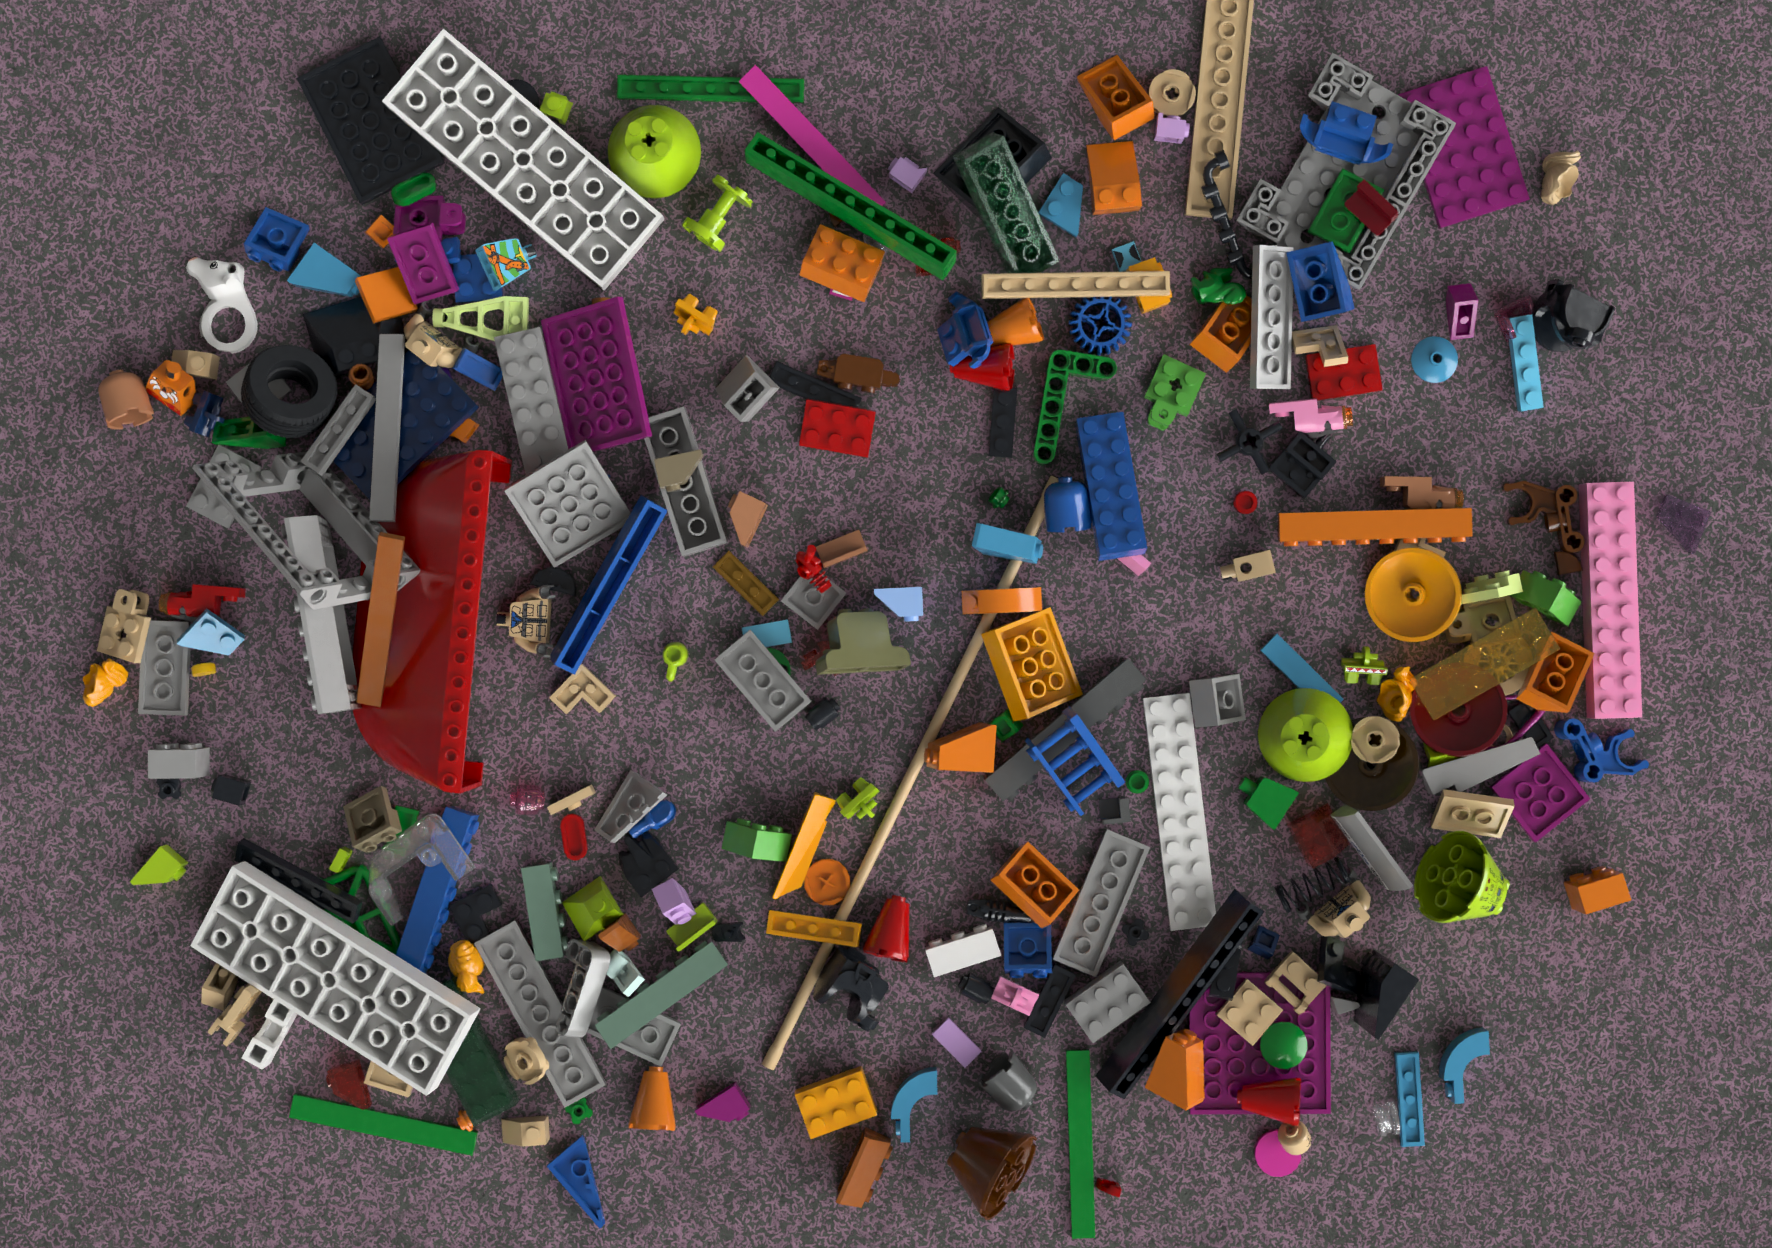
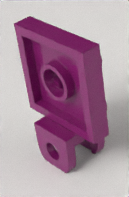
M426 196L408 206H395L393 235L433 223L440 242H442V233L444 235H460L465 232L466 216L462 213L461 205L445 203L443 196ZM418 215H422L424 219L420 223L413 221L418 218Z

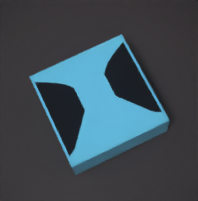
M1134 241L1111 250L1119 272L1125 271L1131 265L1142 262Z

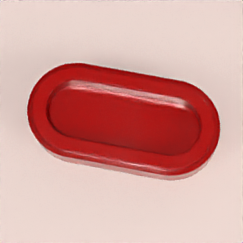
M568 814L560 823L563 849L567 858L576 861L582 859L588 851L585 825L581 816Z

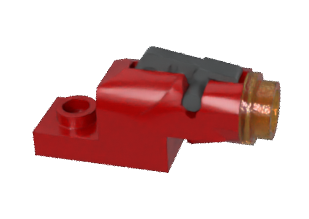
M193 584L192 591L162 593L159 598V611L165 612L166 615L194 622L206 609H209L218 616L220 615L222 596L223 601L237 602L238 597L245 598L246 589Z

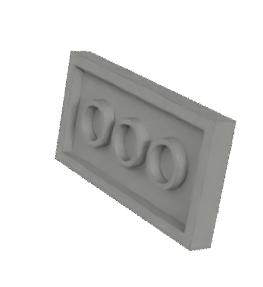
M150 620L140 663L138 714L188 715L191 648L179 646L177 639L189 628L192 622Z
M751 630L715 659L716 663L775 732L811 702Z
M602 986L587 1033L604 1040L595 1027L599 1023L597 1018L606 1011H609L610 1014L618 1009L616 1004L626 998V996ZM661 1013L616 1046L658 1066H662L682 1022Z

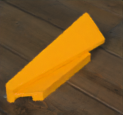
M817 792L813 793L788 854L787 862L784 864L773 892V899H777L802 886L827 824L825 819L836 800Z

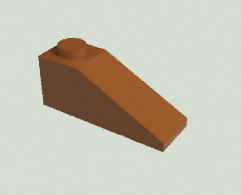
M626 913L606 926L597 935L600 940L618 952H621L623 949H626L627 952L639 944L637 940L641 937Z

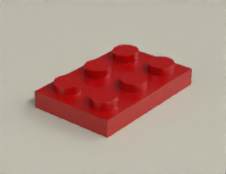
M1376 344L1347 348V364L1324 367L1320 353L1305 355L1311 398H1317V401L1382 391Z
M807 399L799 446L868 458L876 411Z

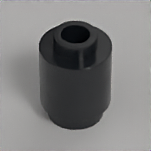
M824 697L808 710L809 713L805 715V718L817 731L820 727L823 729L840 715L838 710L841 708L833 698L828 700L827 697Z
M971 972L967 976L964 974L958 984V987L961 988L960 994L979 1004L981 1002L987 1004L994 992V987L990 986V982Z

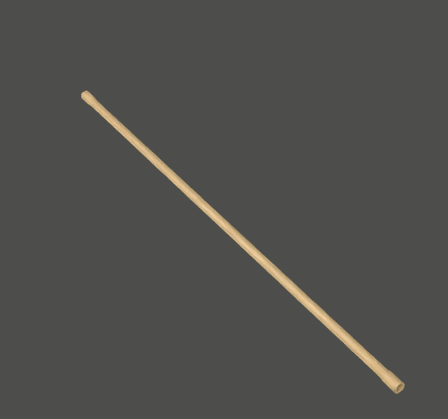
M1049 477L1041 494L1040 501L1023 534L1036 535L1044 519V492L1050 484L1058 482V478ZM1010 560L996 589L1010 588L1022 561ZM986 613L983 615L834 918L835 920H847L924 763L925 748H928L929 742L936 739L983 643L981 634L989 631L997 613ZM822 942L793 1004L762 1062V1065L766 1068L775 1069L783 1053L784 1046L835 944Z

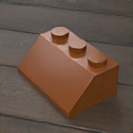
M867 1127L864 1128L837 1188L836 1203L862 1208L864 1202L870 1201L874 1191L871 1186L874 1180L878 1181L883 1172V1168L880 1167L883 1159L888 1160L892 1152L891 1138Z

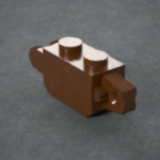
M841 354L837 357V360H819L817 375L834 380V383L838 384V388L852 390V386L861 387V392L875 394V390H880L881 386L898 387L900 377L897 373L884 370V364L880 359Z

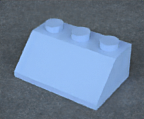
M922 587L874 589V595L898 617H904V622L919 621L918 616H923Z

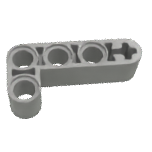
M571 939L567 944L566 956L576 966L557 1020L556 1029L561 1036L584 1037L588 1031L610 965V954L606 949L593 941Z

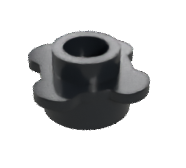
M179 778L157 779L156 783L159 785L158 796L161 799L166 797L178 799L181 796Z
M1139 918L1129 925L1124 924L1122 927V932L1126 934L1127 942L1131 946H1135L1137 942L1149 938V932L1145 931L1143 927L1144 922Z

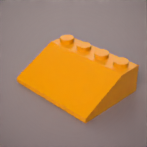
M1051 607L981 634L1013 722L1031 718L1083 695Z

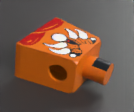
M165 360L152 372L146 385L147 393L180 416L194 405L192 401L196 393L194 378L182 370L177 362Z

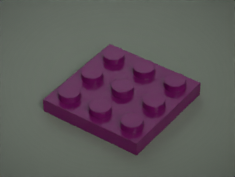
M1546 743L1538 748L1539 755L1516 765L1489 786L1497 797L1514 800V809L1511 815L1535 843L1590 800V797Z

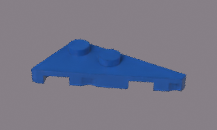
M581 1135L547 1165V1168L600 1229L605 1224L604 1214L585 1138Z

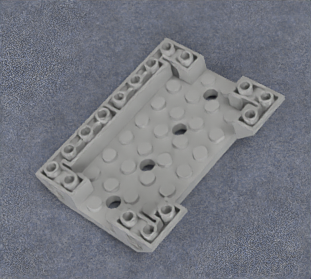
M1332 53L1308 94L1324 110L1318 124L1321 120L1325 121L1332 101L1372 114L1374 107H1381L1384 110V117L1376 119L1371 137L1375 138L1374 143L1385 145L1392 143L1391 154L1378 162L1357 165L1315 151V147L1307 141L1281 188L1278 189L1260 179L1236 221L1249 232L1271 245L1294 247L1295 251L1327 243L1313 236L1311 243H1304L1300 235L1302 231H1308L1325 200V191L1332 188L1342 168L1384 189L1382 196L1399 211L1398 217L1379 236H1376L1365 226L1350 254L1335 247L1350 287L1360 290L1456 122L1417 100H1414L1412 103L1372 81L1373 75Z

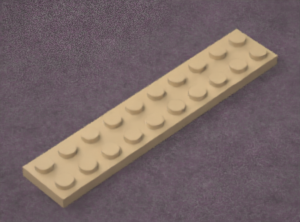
M1206 0L1185 207V215L1212 218L1209 211L1210 208L1214 207L1211 198L1206 200L1201 190V187L1205 185L1203 170L1206 164L1215 158L1214 153L1223 149L1230 167L1222 171L1217 167L1213 170L1212 176L1219 190L1228 219L1231 220L1233 218L1254 0Z

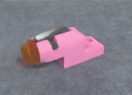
M1317 398L1269 403L1270 414L1275 413V417L1290 416L1289 412L1294 411L1295 430L1307 433L1311 438L1339 432L1342 429H1347V426H1353L1352 407L1345 408V405L1337 407L1321 405L1322 408H1318Z

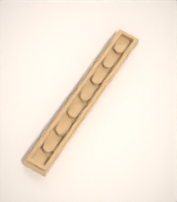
M1170 271L982 274V299L1169 296Z

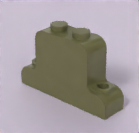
M872 608L861 609L858 612H852L851 609L839 610L838 615L827 623L830 649L824 650L823 655L816 660L817 675L899 671L910 666L911 661L910 655L905 648L892 646L887 617L884 613L873 611Z

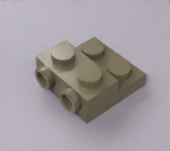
M379 786L343 806L352 846L364 852H373L377 849V844L395 840L396 834L402 831L398 812L391 808L387 788Z

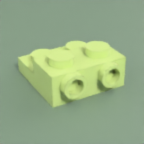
M1508 570L1495 573V578L1489 579L1488 574L1474 577L1475 582L1466 584L1467 589H1464L1465 594H1462L1461 604L1523 592L1519 573L1510 575Z

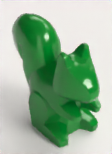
M1212 268L1210 273L1203 271L1204 278L1201 282L1195 277L1191 278L1193 284L1191 292L1199 304L1224 302L1234 305L1241 303L1246 297V290L1239 283H1226L1233 278L1230 275L1233 271L1232 268Z

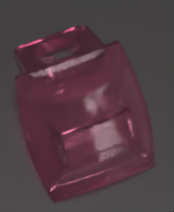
M1531 296L1517 299L1494 314L1506 342L1517 337L1509 318L1532 314L1535 305Z

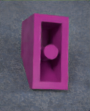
M1471 283L1447 286L1446 310L1450 340L1474 338L1479 299Z
M734 1082L696 1106L695 1113L699 1116L731 1122L734 1119L740 1121L749 1114L748 1110H750L751 1105L737 1082Z

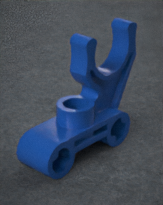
M1561 719L1554 726L1556 736L1563 740H1570L1579 759V763L1574 768V776L1581 782H1598L1603 777V774L1634 775L1638 771L1649 767L1647 760H1638L1635 764L1627 766L1619 759L1618 747L1624 739L1634 737L1635 733L1632 729H1625L1616 735L1609 736L1603 750L1602 742L1597 734L1594 732L1587 734L1583 724L1577 719ZM1568 725L1571 726V733L1567 732Z

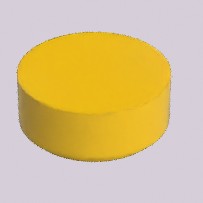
M212 662L193 665L191 667L192 676L198 677L216 673V666Z

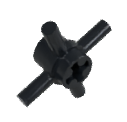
M1237 409L1229 412L1238 433L1235 437L1234 445L1216 454L1218 461L1222 462L1240 453L1244 456H1252L1261 475L1267 473L1270 470L1259 451L1263 447V439L1282 430L1281 424L1277 421L1258 431L1254 428L1246 427ZM1249 434L1252 436L1253 442H1255L1254 447L1250 445L1245 447L1243 445V442L1247 439L1246 436Z

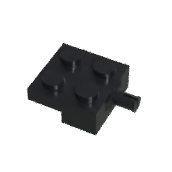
M1302 432L1297 433L1270 465V472L1305 499L1337 462L1322 449L1331 437L1329 435L1320 436L1313 442Z

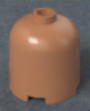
M115 370L109 373L110 376L101 381L98 392L108 428L120 430L123 429L124 424L133 423L134 427L153 419V408L141 377L134 373L124 372L123 370Z

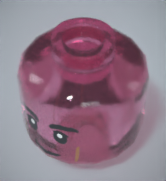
M520 784L516 787V791L510 794V806L515 807V812L518 815H537L540 810L544 809L545 792L541 791L538 785Z

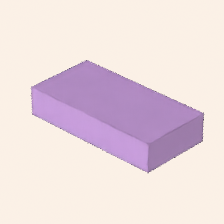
M949 1017L932 1033L964 1068L982 1052Z

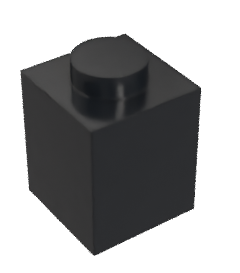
M226 774L218 775V778L214 779L211 786L212 798L238 806L244 805L251 781Z

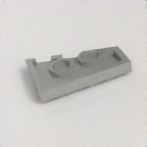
M630 770L596 826L595 831L608 841L616 843L668 794L635 771Z

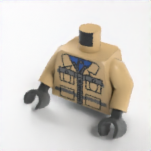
M427 301L421 303L417 313L414 314L404 327V334L407 339L405 347L429 366L437 367L439 365L440 367L452 368L463 348L476 354L479 347V342L475 345L470 344L473 337L469 336L466 338L464 347L459 348L431 324L424 321V319H428L432 315L435 306L430 310L425 308L424 305Z
M543 585L526 591L517 597L516 602L510 604V612H497L496 617L497 626H509V636L514 637L516 644L528 652L545 658L551 657L546 653L547 648H553V645L548 643L550 642L551 600L556 597L549 594V589L554 587V585Z
M1348 866L1350 869L1351 885H1348L1318 909L1314 915H1312L1310 907L1306 902H1301L1305 907L1304 911H1298L1295 908L1298 917L1301 920H1308V924L1322 936L1338 935L1346 938L1354 931L1361 930L1363 924L1370 918L1367 910L1370 907L1371 897L1361 881L1356 880L1357 873L1351 866Z

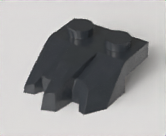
M649 831L642 834L643 839L641 841L627 833L624 841L629 851L618 852L619 865L625 877L641 898L679 869L665 850L666 848Z

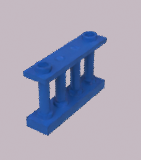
M1069 706L1062 711L1067 718L1063 726L1036 746L1029 738L1024 741L1029 747L1026 750L1034 762L1039 760L1066 799L1063 802L1071 812L1075 810L1082 816L1084 812L1078 805L1106 782L1108 784L1113 782L1119 788L1125 781L1081 718ZM1070 731L1072 733L1076 731L1079 735L1076 738L1077 741L1047 763L1041 753ZM1088 748L1091 752L1088 755L1089 758L1060 780L1054 770L1081 749L1085 750ZM1100 765L1103 769L1100 772L1101 775L1074 796H1071L1066 787L1093 766L1097 767Z

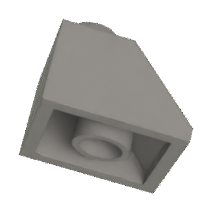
M1240 674L1189 681L1195 727L1219 726L1246 720Z

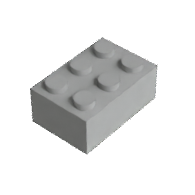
M1121 960L1064 1000L1065 1005L1092 1043L1151 1003Z

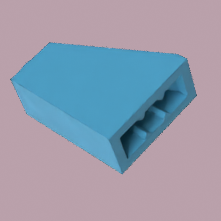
M313 243L287 281L296 287L352 298L354 294L358 295L360 293L355 279L361 277V275L319 245Z
M976 523L972 547L983 555L1037 564L1038 558H1041L1043 553L1042 541L1035 536Z

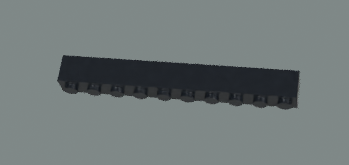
M1236 889L1232 891L1150 1001L1151 1003L1143 1010L1139 1018L1102 1065L1095 1077L1110 1093L1123 1099L1126 1098L1159 1054L1165 1037L1177 1030L1265 911L1248 896Z

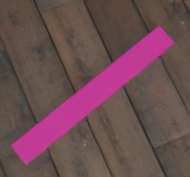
M756 65L739 80V83L824 172L881 206L886 203Z

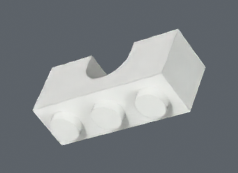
M273 1000L264 1016L266 1017L265 1023L257 1035L252 1038L242 1059L260 1069L267 1067L272 1062L297 1013L278 1001Z

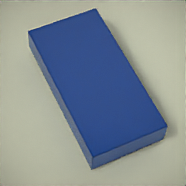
M465 348L462 349L452 368L493 391L496 390L503 377L500 367Z

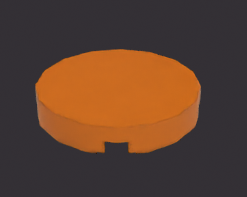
M821 859L809 867L804 879V888L807 895L818 904L834 905L841 902L850 888V875L846 867L839 861Z

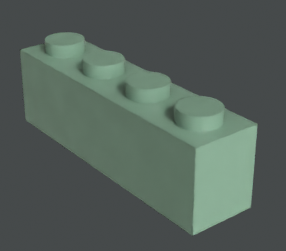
M552 862L524 866L521 868L535 961L564 957L566 949H568L569 939L568 936L563 934L562 927H566V919L564 913H560L559 904H562V894L560 890H556L555 881L559 880L558 869L553 867Z

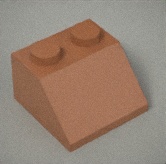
M739 491L738 496L735 494L732 496L728 507L731 509L730 515L741 545L748 548L768 505Z

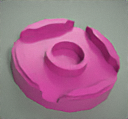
M1273 1129L1258 1138L1254 1147V1157L1257 1165L1264 1173L1272 1177H1283L1297 1169L1301 1161V1154L1291 1155L1287 1153L1278 1140V1129Z

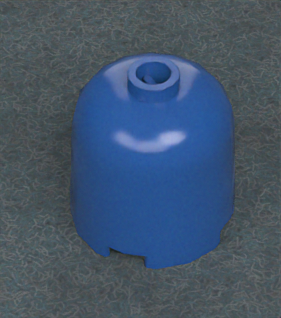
M1072 476L1058 477V482L1050 484L1044 492V517L1047 532H1065L1064 528L1075 527V531L1091 528L1092 519L1088 489L1083 483L1072 481Z

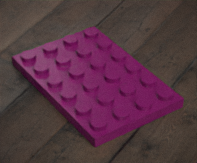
M1487 66L1398 94L1411 103L1417 100L1456 122L1424 178L1439 229L1530 200Z
M617 296L541 320L568 450L586 440L593 452L651 437L652 432L623 297Z

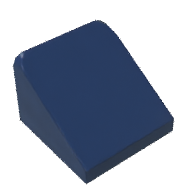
M1258 925L1247 950L1268 960L1274 955L1280 935Z

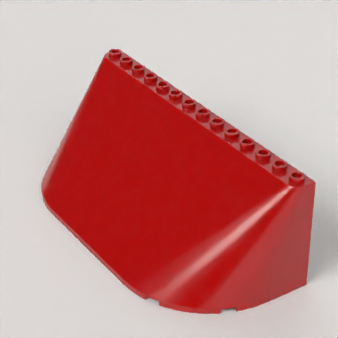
M474 450L421 462L397 485L395 522L378 523L387 533L405 537L403 551L419 567L420 573L397 591L381 707L361 704V708L353 709L354 718L360 732L381 759L398 771L449 793L461 794L482 786L484 762L464 761L490 483L510 484L512 460L494 451ZM362 560L360 576L363 575L366 568V565L363 563ZM370 599L357 602L353 662L358 687Z

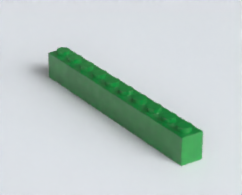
M757 132L746 147L745 158L747 164L939 279L944 280L956 263L957 250L761 133Z

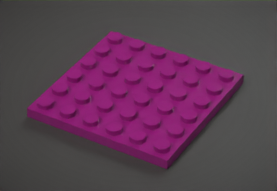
M1237 972L1235 990L1247 978L1283 1009L1274 1022L1293 1023L1306 1036L1307 1052L1303 1060L1292 1068L1279 1069L1270 1065L1262 1056L1260 1049L1261 1037L1252 1046L1216 1015V1012L1227 1000L1208 996L1209 985L1188 1014V1030L1195 1032L1197 1037L1203 1040L1205 1092L1203 1102L1190 1108L1189 1114H1256L1243 1110L1241 1104H1237V1092L1242 1090L1243 1085L1295 1077L1301 1078L1300 1114H1331L1330 986H1326L1308 1005L1307 1009L1298 1015L1293 1010L1294 1007L1273 987H1268L1264 983L1271 972ZM1283 974L1279 977L1278 980L1300 1000L1305 994Z

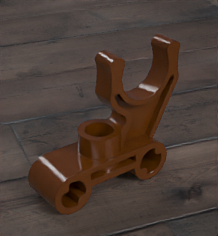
M1524 480L1502 485L1504 492L1519 489L1524 491L1530 499L1528 512L1522 517H1509L1507 519L1508 525L1531 523L1542 511L1544 513L1546 531L1548 533L1557 531L1559 546L1564 552L1574 553L1583 548L1585 543L1584 537L1581 533L1572 531L1568 506L1572 505L1577 499V491L1573 486L1563 485L1551 490ZM1563 490H1566L1569 494V498H1566L1565 502L1559 497ZM1569 536H1571V539H1576V546L1573 549L1571 545H1567Z

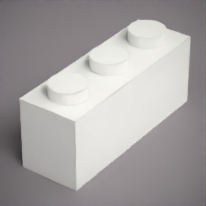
M986 924L974 927V932L965 934L964 931L952 934L950 940L942 941V938L928 942L929 946L925 947V951L933 976L937 977L1001 956L992 926L987 927Z

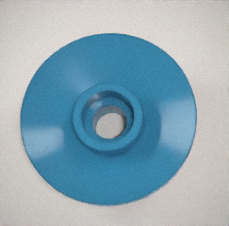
M1432 336L1421 340L1415 346L1412 352L1411 363L1413 370L1422 380L1430 383H1439L1453 375L1457 368L1458 355L1456 349L1448 340ZM1434 355L1440 357L1439 363L1433 361Z

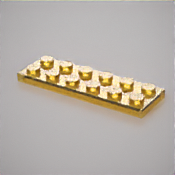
M1533 608L1408 680L1432 720H1436L1558 651L1560 647L1537 609Z

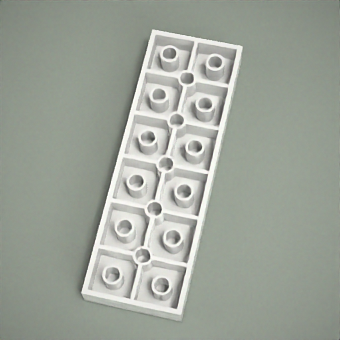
M445 29L437 35L382 100L392 112L604 291L664 221V217L660 212Z
M246 861L231 867L190 945L426 1096L438 1088L481 1009Z

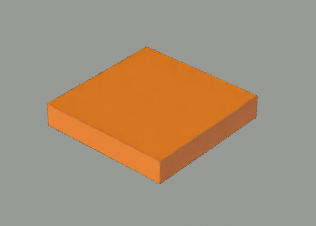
M399 267L355 279L357 288L373 323L413 313L418 309L417 305L412 301Z

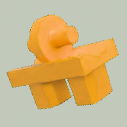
M688 294L683 300L678 299L675 303L676 308L673 314L679 317L677 322L683 325L681 333L686 335L691 330L697 334L700 330L709 336L714 327L717 310L711 306H707L703 312L695 309L699 304V300L691 294Z

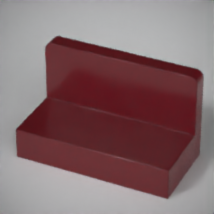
M1365 179L1357 185V191L1345 202V207L1376 236H1379L1398 217L1399 211Z

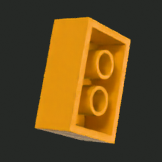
M862 1066L795 1090V1098L810 1139L877 1116V1107Z

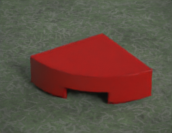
M1097 1178L1096 1188L1107 1194L1120 1197L1122 1189L1118 1182L1103 1178Z

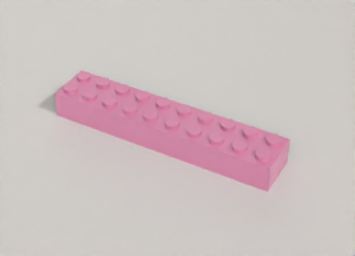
M1634 482L1580 484V533L1585 540L1584 546L1581 549L1584 648L1595 653L1585 675L1587 718L1642 717Z

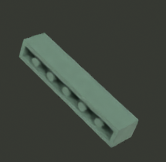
M704 941L694 948L696 953L690 958L684 955L675 962L676 968L670 972L666 968L655 976L657 979L655 983L650 986L648 983H645L636 990L638 995L630 1000L627 996L616 1004L618 1007L616 1011L611 1014L609 1011H606L597 1018L599 1023L595 1027L610 1049L728 966L712 942L707 944Z

